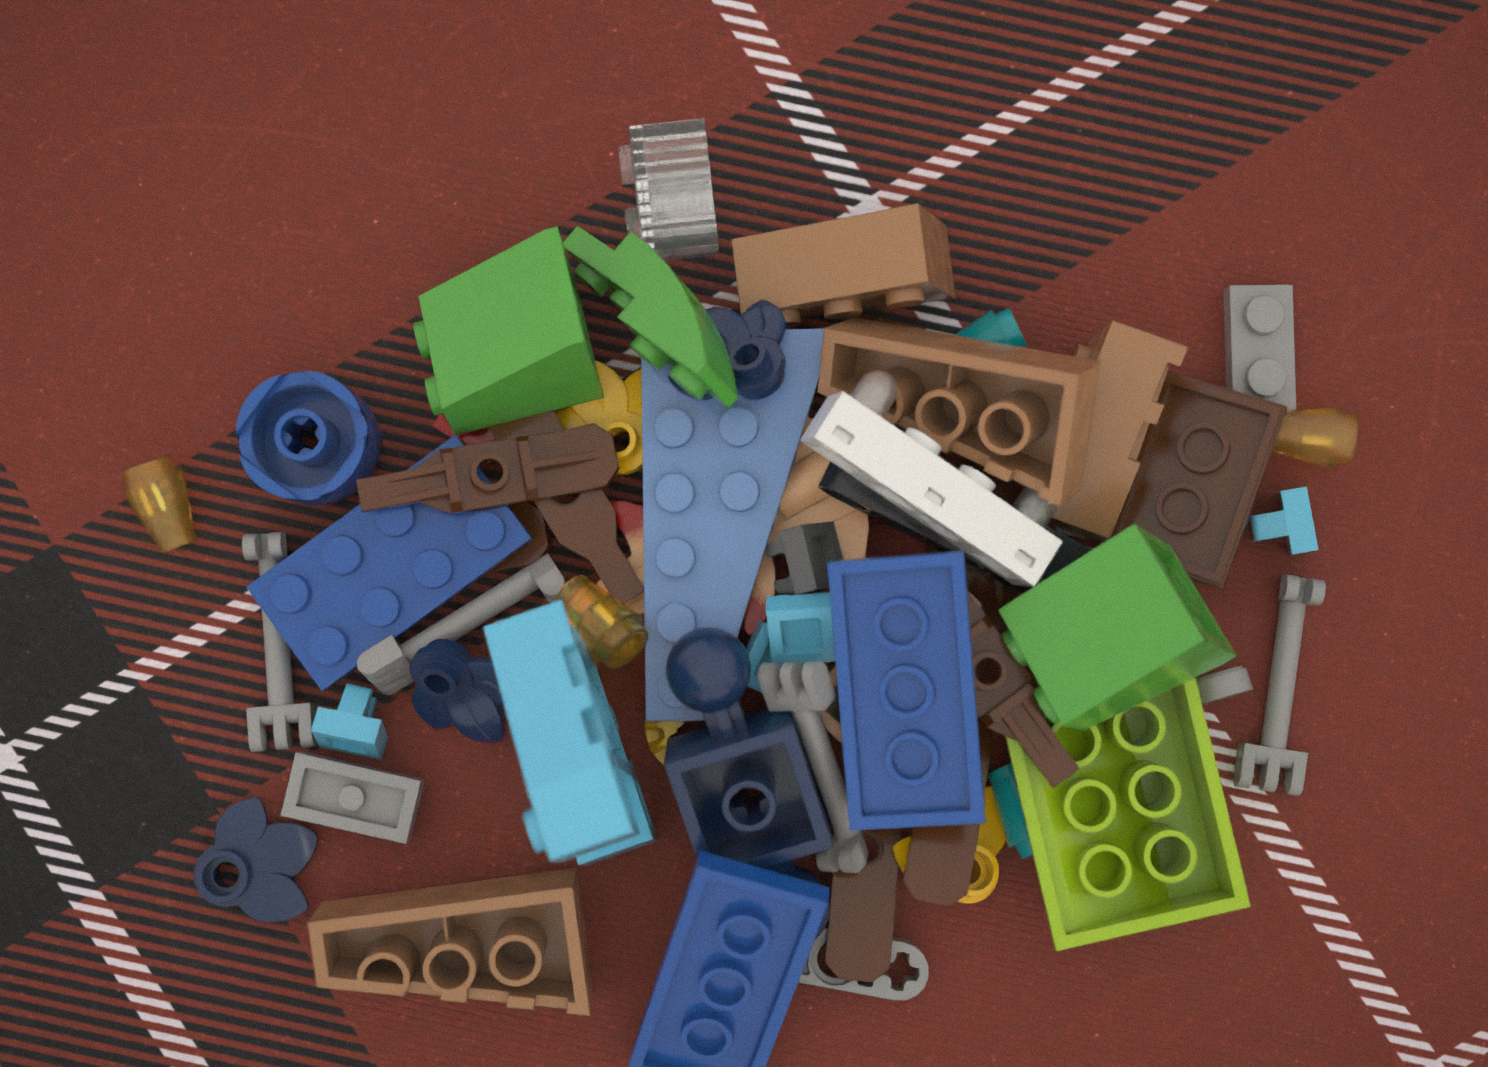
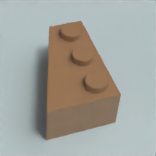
M919 203L732 239L741 315L751 305L764 299L773 303L781 310L786 320L787 328L801 325V318L824 315L825 319H843L862 314V310L886 307L906 308L927 302L956 299L946 225Z
M1114 320L1089 340L1087 346L1081 344L1076 346L1072 356L1101 361L1082 489L1059 507L1038 497L1039 492L1026 486L1023 498L1032 501L1027 516L1096 542L1110 539L1141 464L1140 461H1137L1149 423L1157 425L1164 408V404L1157 401L1168 369L1173 364L1181 366L1188 349L1187 346Z

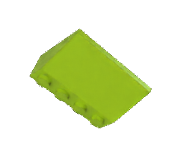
M1196 678L1085 731L1062 726L1061 722L1055 724L1044 713L1046 723L1079 767L1076 772L1054 788L1050 786L1016 740L1004 736L1053 945L1056 951L1251 907Z

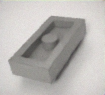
M1229 285L1223 290L1226 388L1287 406V413L1295 411L1293 285Z
M304 751L295 752L280 816L407 844L411 842L425 779Z

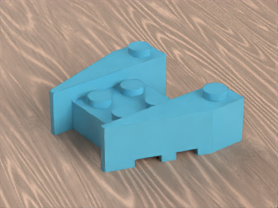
M559 600L484 626L485 636L527 791L533 809L524 811L523 816L535 851L538 853L547 850L549 859L553 862H563L576 857L578 865L588 866L659 841L632 760H627L618 732L620 727L613 707L609 705L597 669L598 666L582 622L579 621L571 624L564 602Z

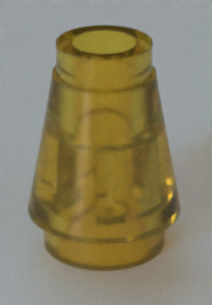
M1341 406L1287 410L1273 452L1329 469H1334L1336 464L1351 465L1357 441L1358 415L1343 413Z
M171 454L121 472L127 486L122 488L121 491L153 541L157 543L160 553L197 540L193 530L194 523L183 467L176 469Z
M585 575L572 578L559 591L557 601L563 600L571 624L595 662H605L609 668L616 669L628 664L642 651L648 640V631L643 627V617L594 582H591Z

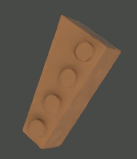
M852 317L824 328L817 392L828 397L844 391L893 426L898 425L906 430L907 428L916 429L941 446L942 452L948 453L953 451L984 466L983 471L1006 482L1014 480L1039 492L1038 497L1061 507L1082 489L1101 361Z
M577 867L323 901L307 922L317 988L404 996L406 992L441 996L440 1001L466 1003L467 999L507 1003L508 1008L534 1010L535 1006L567 1009L566 1014L590 1016L594 987Z

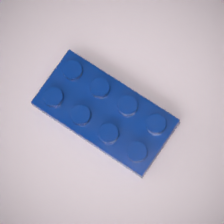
M454 435L407 470L415 469L440 449L465 445L458 436ZM479 466L477 469L479 479L486 484H493ZM359 504L246 588L321 691H326L357 669L358 657L364 651L390 635L398 639L532 541L533 538L509 505L449 515L421 504L362 513Z
M964 550L831 560L827 562L850 831L985 823L986 815Z
M699 851L637 1031L627 1067H766L828 906L829 887Z

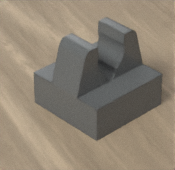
M834 521L804 524L779 531L780 537L766 546L767 557L785 555L790 575L785 579L773 582L775 590L779 593H795V595L829 590L827 562L843 560Z

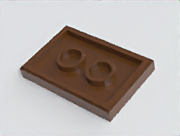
M1168 371L1157 401L1164 404V408L1157 425L1149 423L1137 461H1140L1141 464L1110 539L1135 523L1172 547L1191 580L1224 591L1283 425L1287 406Z

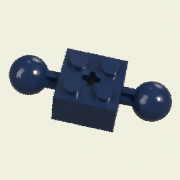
M703 627L686 633L674 644L668 655L666 663L667 682L674 696L683 705L702 712L707 727L667 739L664 766L696 859L699 851H704L824 886L815 874L805 868L795 866L793 859L833 848L830 819L792 712L769 711L767 708L744 715L739 699L745 693L751 677V662L744 645L734 635L719 628ZM744 788H756L759 790V795L748 797ZM830 901L815 939L819 937L828 922Z

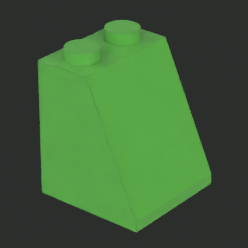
M558 226L545 229L418 296L423 321L413 323L414 333L423 360L431 358L434 371L433 377L425 378L427 397L434 416L444 414L455 435L604 398L578 287Z
M1135 523L999 609L1002 618L1009 628L1002 633L1009 651L1022 666L1027 664L1030 666L1040 684L1039 687L1034 689V694L1043 712L1053 723L1061 722L1062 726L1085 731L1204 674L1237 656L1172 547Z

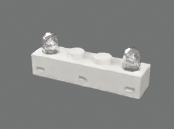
M873 370L866 373L850 396L842 391L827 397L801 437V442L959 549L964 550L965 553L1011 584L1035 587L1063 542L1045 530L1058 509L1057 505L1038 497L1039 492L1025 486L1013 506H1010L992 493L996 485L987 476L967 465H961L958 470L940 458L938 454L942 448L933 439L913 428H907L904 433L883 419L897 396L896 381L885 371Z

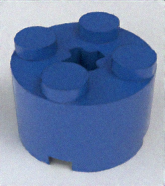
M293 372L266 379L249 394L237 417L236 434H238L239 457L248 476L265 491L300 504L331 506L350 497L358 491L356 479L370 477L379 458L382 433L368 404L357 393L334 378L320 372ZM306 428L314 431L315 436L319 439L317 446L313 450L306 448V443L300 438Z

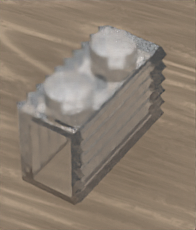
M705 118L629 126L630 145L618 146L622 183L635 184L637 207L625 208L627 235L632 231L651 246L664 261L718 255V236Z

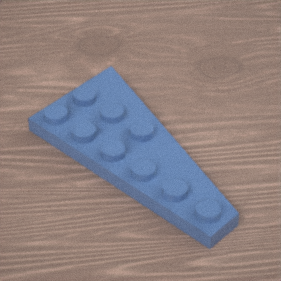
M786 329L780 343L786 358L785 377L781 386L770 396L759 400L745 399L737 394L738 399L730 408L715 398L699 401L680 393L668 379L669 373L673 369L672 366L666 363L658 371L641 358L646 721H705L702 712L683 705L672 693L666 677L667 658L674 644L683 635L698 628H719L738 638L766 546L768 545L795 461L804 426L818 388L824 329Z

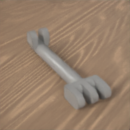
M286 532L243 535V556L245 560L259 561L260 576L287 558ZM262 610L268 706L246 708L249 748L251 752L266 751L267 725H273L276 749H291L293 743L292 723L299 724L301 747H316L317 741L311 733L316 715V702L294 704L291 649Z
M547 553L401 645L392 635L385 638L358 657L357 668L380 693L384 695L394 694L413 682L410 675L411 661L415 653L431 641L436 639L455 641L539 588L549 604L563 600L565 607L572 601V591Z
M1288 574L1281 575L1278 597L1280 607L1260 745L1238 742L1233 778L1234 786L1250 788L1255 764H1260L1258 784L1261 791H1276L1280 768H1285L1284 793L1286 795L1300 796L1303 791L1308 753L1288 750L1286 747L1306 605L1318 606L1323 603L1326 591L1324 580L1306 579Z
M808 661L804 665L801 662H785L782 666L777 662L763 663L758 670V682L768 710L792 712L835 833L832 836L833 848L817 852V866L822 872H837L840 868L844 873H858L867 863L868 849L862 831H850L846 786L820 711H824L837 697L827 667L822 661Z

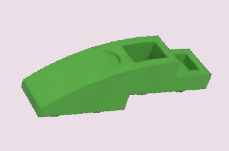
M577 226L563 242L565 250L579 263L574 269L573 274L600 297L607 290L613 292L609 299L622 311L618 318L636 336L629 346L658 371L666 363L672 366L673 369L669 376L695 399L700 401L707 392L730 408L738 399L734 371L726 345L715 322L700 300L654 249L632 231L615 250H612Z

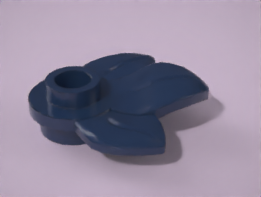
M764 299L751 305L742 316L728 308L712 307L706 309L715 322L726 345L734 371L737 394L749 400H759L773 394L781 386L785 377L786 358L780 343L787 326L781 310L773 303ZM668 376L669 381L676 390L694 398ZM706 392L700 400H710L714 397Z
M436 639L419 649L411 661L410 675L417 685L412 695V703L421 719L434 729H444L453 724L462 735L473 741L483 743L502 742L505 736V724L499 706H503L504 702L492 659L473 658L463 645L449 639Z
M259 797L240 801L230 806L221 815L216 825L214 845L206 849L196 862L194 883L197 891L202 898L212 905L219 907L238 905L248 916L258 922L273 923L297 917L309 908V902L293 877L299 874L312 859L317 847L318 835L307 826L296 822H279L268 825L265 806ZM224 862H230L238 869L239 877L234 885L225 884L220 879L219 869Z

